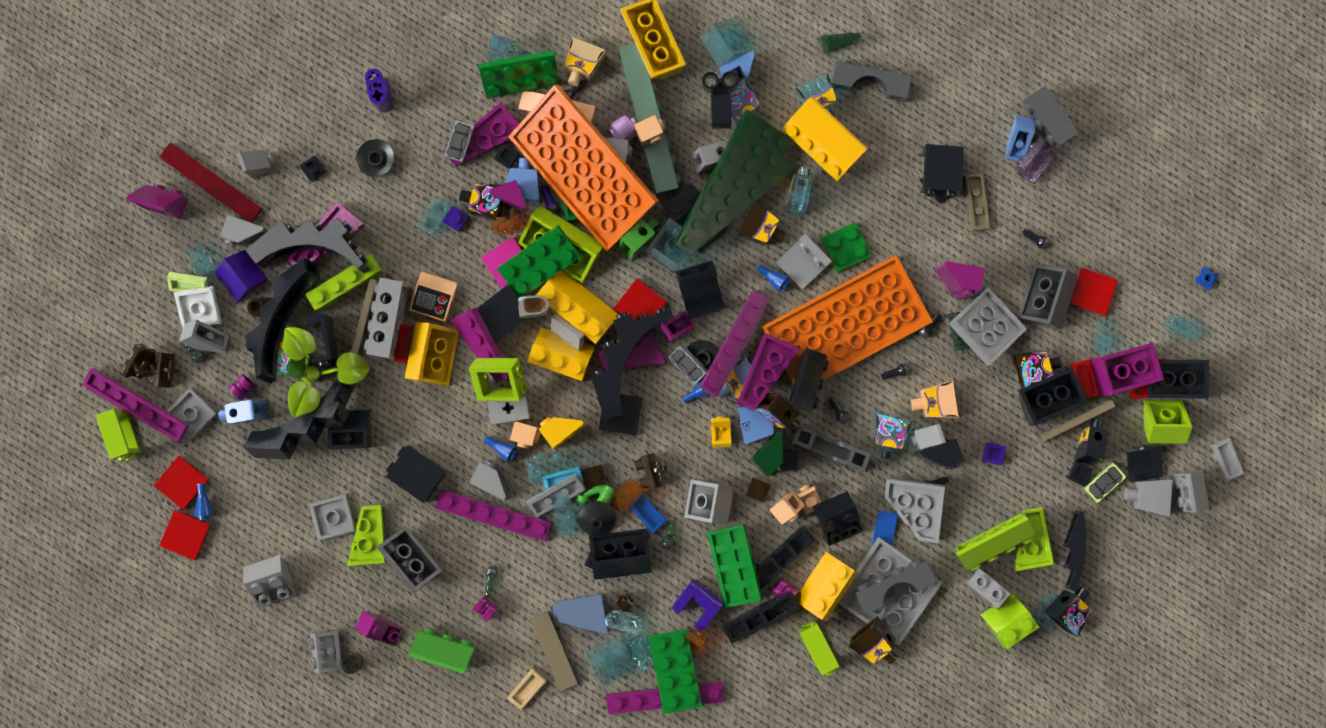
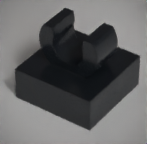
M316 155L299 165L310 182L327 172Z

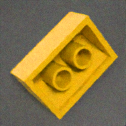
M415 322L405 378L449 387L459 332L456 329L431 323Z
M541 327L527 362L583 382L595 346L583 342V348L578 351L553 331Z
M548 417L540 423L541 428L538 430L551 447L557 449L587 424L582 420Z
M825 552L795 599L805 609L826 622L858 573Z

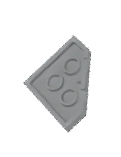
M887 477L885 499L894 507L897 514L910 527L919 541L939 543L946 485Z

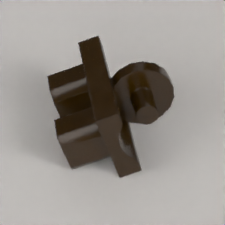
M136 343L132 349L134 352L132 357L128 358L125 362L126 368L123 375L124 377L133 376L143 379L144 376L149 375L151 372L149 365L156 351L155 349L147 348L145 344Z
M157 352L150 363L155 366V373L148 375V383L153 384L155 387H171L173 373H179L180 369H174V354Z
M653 453L641 456L642 458L634 461L636 470L645 469L647 477L639 478L641 488H650L651 490L662 486L660 479L665 478L663 470L668 469L667 465L662 466L660 459L655 460Z

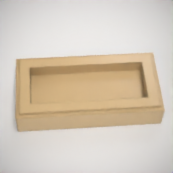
M532 668L509 694L507 699L518 709L522 710L547 680Z

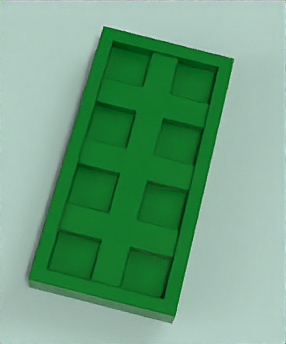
M554 50L478 64L486 98L547 88L556 84L561 85Z
M557 225L498 266L497 270L519 298L524 297L581 257V254L561 227Z
M745 524L707 532L725 608L762 601L763 596Z
M687 629L648 636L663 714L702 707Z

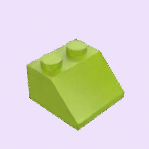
M1144 400V432L1148 443L1187 444L1192 425L1183 400Z
M1013 593L1006 598L998 609L992 606L980 614L1002 647L1009 649L1039 628L1029 611Z

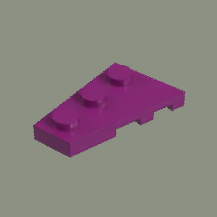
M650 330L635 344L627 357L624 368L666 364ZM603 351L598 352L605 370H609Z

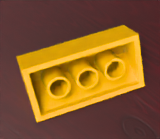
M643 0L621 8L620 11L651 78L665 79L681 73L686 63L657 0Z
M813 96L801 106L782 128L792 140L836 181L868 149Z
M562 270L551 277L536 294L545 297L550 302V308L583 333L595 345L601 341L614 325L613 320L617 319L616 315L618 313Z

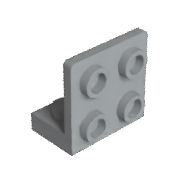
M804 234L776 263L800 289H804L831 263V260Z

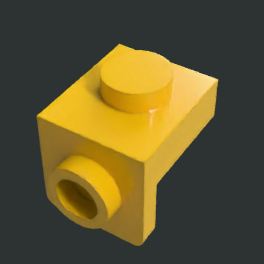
M720 416L711 419L712 448L731 447L730 418Z

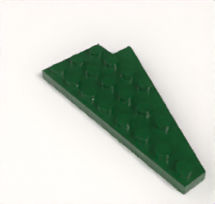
M745 110L673 245L687 254H693L794 171L798 165L784 157L793 140L750 110Z

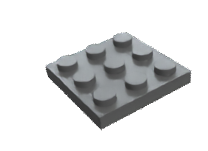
M989 287L984 289L948 323L987 366L991 365L1027 330Z

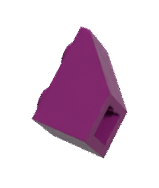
M364 610L354 627L365 637L392 646H396L404 630L402 627L379 615Z

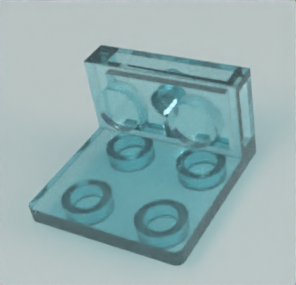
M532 455V459H527L528 483H537L538 479L542 478V467H538V463H567L569 459H564V455H552V459H545V455Z

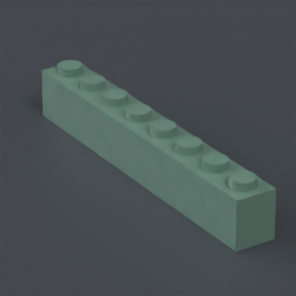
M636 44L618 47L637 123L654 115L657 120L661 119L659 114L662 112L660 101L656 102L655 95L658 94L655 83L651 84L650 74ZM664 119L661 120L665 127V130H662L663 137H661V140L655 144L648 143L643 145L656 196L676 192L679 189L678 186L681 185L679 174H675L673 168L676 167L675 158L670 156L669 149L672 148L669 137L666 138L664 131L667 130Z

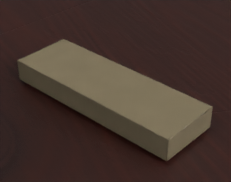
M984 173L964 175L971 232L989 230L991 225Z

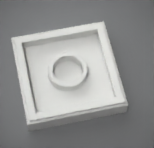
M214 286L174 292L182 328L184 324L196 319L209 326L222 323Z

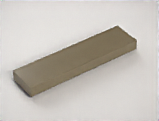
M374 279L369 280L351 350L352 353L360 356L363 353L368 334V323L373 314L371 312L372 302L376 301L377 296L375 285L379 281Z
M1110 400L1041 434L1040 437L1045 442L1116 406L1113 400Z
M549 612L531 618L530 621L559 690L562 691L578 684Z

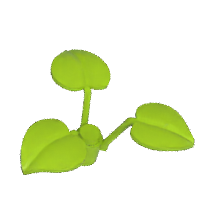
M289 327L284 330L283 350L286 356L295 361L306 358L305 369L301 378L303 382L298 381L294 383L288 392V405L293 417L310 413L318 407L320 394L317 389L310 386L319 376L338 372V380L341 383L355 384L368 374L369 365L359 355L352 352H346L339 356L337 359L338 368L319 372L318 368L309 366L310 357L308 354L316 350L314 337L301 328Z

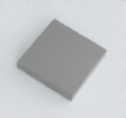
M189 387L167 410L170 414L189 424L184 435L189 441H192L218 415L192 387Z
M348 494L309 504L318 541L356 531Z

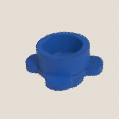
M1207 267L1201 269L1198 277L1195 278V282L1205 287L1206 290H1210L1213 288V283L1218 280V274L1212 273Z

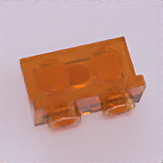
M510 209V220H507L506 217H497L495 221H491V229L495 234H518V228H521V217H519V214L514 209Z

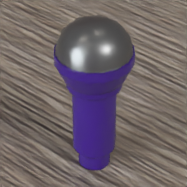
M542 186L546 209L552 213L557 212L559 209L558 203L553 200L547 186Z

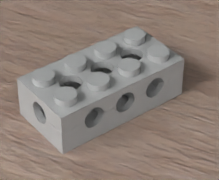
M380 278L379 282H376V301H373L371 306L373 318L368 323L370 334L369 339H366L364 344V350L367 355L395 360L400 325L403 322L409 285L403 281ZM392 297L391 302L387 304L388 298ZM388 316L387 322L384 323V318ZM384 334L385 338L380 342V338Z

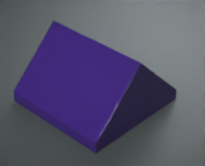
M246 250L224 258L215 271L216 276L237 303L268 280Z

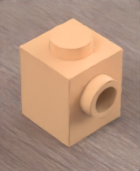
M655 115L634 124V129L642 146L648 143L655 144L663 137L662 130H665L661 119L657 120Z
M515 421L510 440L518 442L517 446L528 449L529 445L534 446V443L538 444L541 432H538L539 428Z
M791 491L780 499L770 511L781 524L788 520L791 523L799 516L798 512L805 505L794 491Z

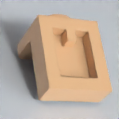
M807 484L799 488L800 492L796 494L805 505L803 510L806 515L814 512L812 506L821 503L815 486L810 487Z

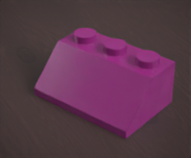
M945 261L935 270L950 294L956 295L955 298L967 300V298L981 291L985 268Z

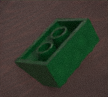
M780 431L774 433L749 459L765 476H775L782 469L780 465L783 463V436Z

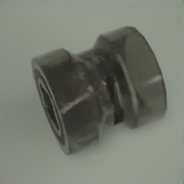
M356 652L345 656L341 662V667L347 674L358 672L364 665L362 655Z

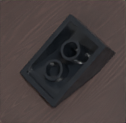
M692 183L662 208L663 213L679 231H681L701 194ZM725 226L697 251L702 253L729 228Z
M1158 360L1164 380L1148 384V398L1209 399V360Z

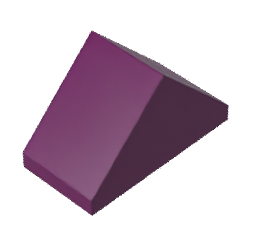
M517 180L490 189L489 194L492 197L526 212L527 206Z
M685 311L660 324L661 330L670 343L695 327Z

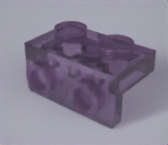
M1040 136L1037 141H1033L1029 146L1028 153L1025 156H1021L1017 162L1018 175L1032 184L1038 181L1056 157V153L1047 148L1046 139Z

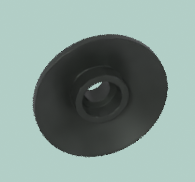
M372 139L363 143L356 155L359 169L370 177H381L387 174L393 167L395 159L394 152L389 144L379 139ZM376 156L380 157V161L377 163L373 161Z
M696 340L687 348L707 370H709L719 352V349L707 340Z
M593 501L585 504L579 510L577 521L580 529L586 534H606L614 527L616 514L607 503Z

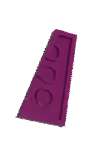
M501 103L474 124L475 128L463 163L510 140L508 136L516 129L519 123ZM449 159L455 167L463 164L462 162Z
M338 202L334 204L319 222L325 228L336 218L342 222L346 220L353 228L351 230L353 235L365 227L360 220ZM320 250L301 251L291 254L287 260L294 265L304 257L317 263L330 252Z
M476 307L450 319V322L477 358H503ZM489 372L495 382L509 377L508 373Z
M765 333L736 404L754 411L799 351V348Z

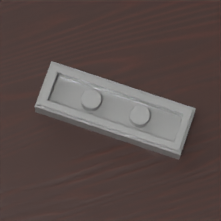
M574 473L528 499L527 505L535 517L538 518L586 491V487L578 474Z

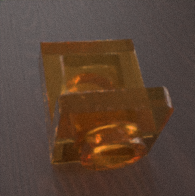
M630 477L615 492L614 503L619 509H624L628 512L631 509V505L645 490Z
M699 629L689 630L685 636L689 639L691 651L698 656L702 654L710 642L706 634Z

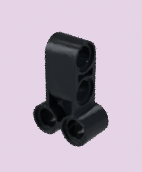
M733 71L725 72L722 78H719L714 72H707L702 78V88L704 91L711 93L712 129H729L732 127L730 92L736 90L739 81L738 75ZM711 78L715 80L716 84L708 86L705 81ZM732 78L735 84L728 86L725 83V79Z

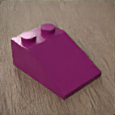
M154 183L153 186L146 184L129 194L126 200L146 210L181 220L188 198L183 196L181 191L172 189L171 192L166 191L164 186Z
M1153 343L1091 359L1101 396L1113 395L1164 380Z

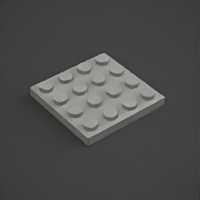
M878 537L855 571L858 575L838 604L867 624L878 616L894 636L895 644L899 646L943 582L935 577L937 583L921 590H917L909 583H896L886 591L883 607L865 615L853 592L857 590V586L865 582L871 584L875 582L874 578L883 574L885 576L893 574L892 570L903 566V568L911 566L910 562L912 561Z

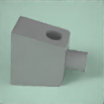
M1173 480L1137 481L1135 489H1125L1124 499L1134 501V509L1170 517Z

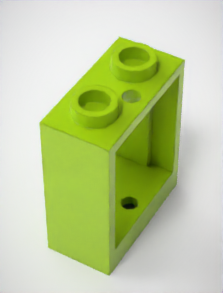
M475 358L469 367L477 401H520L527 392V384L523 379V368L520 366L518 358ZM487 372L508 373L512 388H491Z
M111 409L95 415L110 460H118V462L125 460L127 462L136 459V455L140 454L141 450L128 412L122 409Z
M813 620L798 628L797 630L821 675L826 674V676L835 673L837 671L836 668L840 666L818 624Z

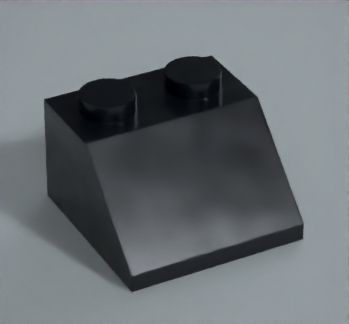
M957 439L945 440V443L914 451L915 456L949 470L959 467L960 462L965 461Z

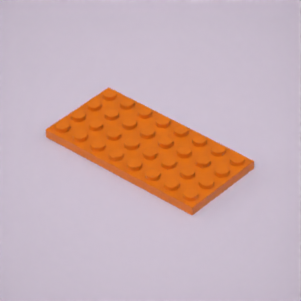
M558 84L549 90L508 136L606 252L611 250L658 202V199Z
M897 255L767 323L761 328L764 333L799 348V351L784 369L792 385H794L801 355L805 348L827 355L826 360L829 361L826 372L823 371L821 379L825 380L933 321Z

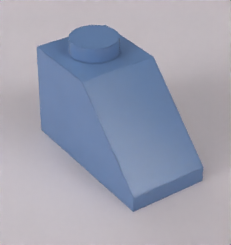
M1020 115L1015 116L1005 153L1006 159L1024 162L1035 133L1034 118Z

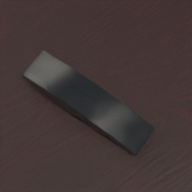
M1075 510L1063 547L1070 549L1064 567L1071 570L1065 588L1077 592L1082 575L1086 544L1084 512Z
M803 526L799 527L756 566L761 589L815 541Z
M790 590L752 608L721 627L731 644L744 636H750L765 626L768 628L801 607Z

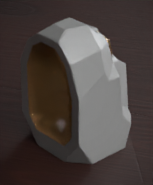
M540 295L519 297L520 319L547 314L550 310V302Z

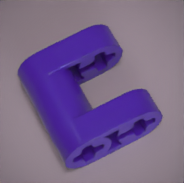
M378 69L368 70L365 74V81L370 101L380 112L390 111L393 102L388 81Z
M692 579L674 602L671 609L679 614L689 600L692 599L705 609L694 625L702 632L724 602L696 580Z

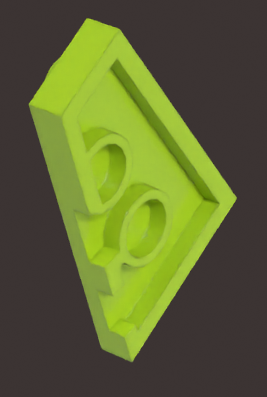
M382 505L361 507L356 533L346 566L386 563V559L376 548L385 541Z
M1043 508L1022 510L1031 523L1036 535L1033 536L1034 539L1026 544H1023V542L1018 544L1014 571L1054 565Z

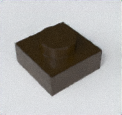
M602 464L583 469L588 488L607 483Z
M752 478L746 496L764 502L771 484Z

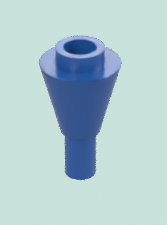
M761 264L758 266L757 271L764 275L778 292L781 290L785 291L790 285V281H788L789 276L770 271Z
M702 381L692 392L682 397L685 403L695 398L710 395L700 388Z
M489 436L484 440V443L494 448L507 463L514 461L518 455L517 446L497 442Z
M205 483L197 484L198 497L194 516H198V519H209L210 515L214 514L206 495Z

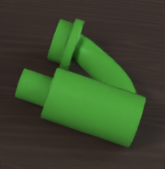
M598 485L587 490L582 495H577V501L585 505L591 501L588 499L589 497L599 493L597 501L610 505L617 490L607 485Z

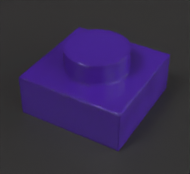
M452 206L442 222L460 232L469 216Z
M986 442L982 461L1002 465L1006 446Z

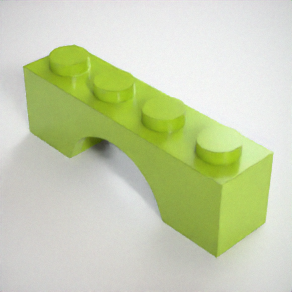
M372 254L366 256L368 260L366 264L370 268L366 274L352 265L306 293L305 295L314 310L319 313L337 303L347 292L362 284L369 283L370 279H375L385 273L376 257Z

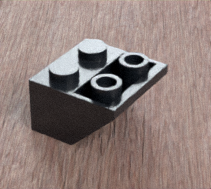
M349 410V415L342 429L328 428V449L371 448V410Z
M848 491L812 506L828 546L864 531L857 508Z

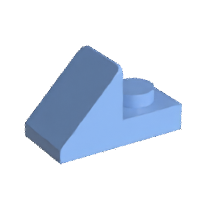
M752 50L720 67L719 73L721 77L728 71L738 74L737 71L739 70L743 78L748 80L755 55L754 51Z

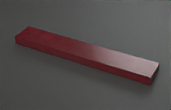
M171 142L159 156L160 159L248 222L253 223L263 210L255 202Z

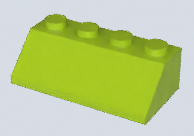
M540 205L531 214L518 244L526 248L559 225L581 254L579 259L562 271L583 283L597 262L603 247L596 239Z
M1022 512L954 548L966 571L968 569L973 571L981 567L982 562L986 560L991 562L999 557L998 554L1004 551L1006 553L1013 551L1017 548L1015 545L1021 542L1026 544L1032 541L1036 533L1027 516Z

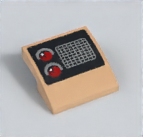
M421 272L409 310L446 322L458 283Z

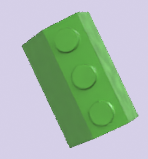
M426 627L424 630L418 631L409 651V657L463 674L468 671L476 646L472 645V641L466 639L457 641L450 634L443 633L441 636L435 634V630Z

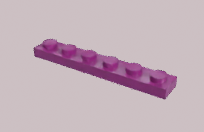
M756 290L751 291L700 385L701 389L713 397H718L770 301Z
M95 368L90 369L82 386L176 442H181L189 427V424Z
M445 490L440 491L435 507L439 510L543 541L547 540L552 524L545 520Z
M722 682L698 684L701 704L724 702ZM659 688L606 694L608 714L662 709Z

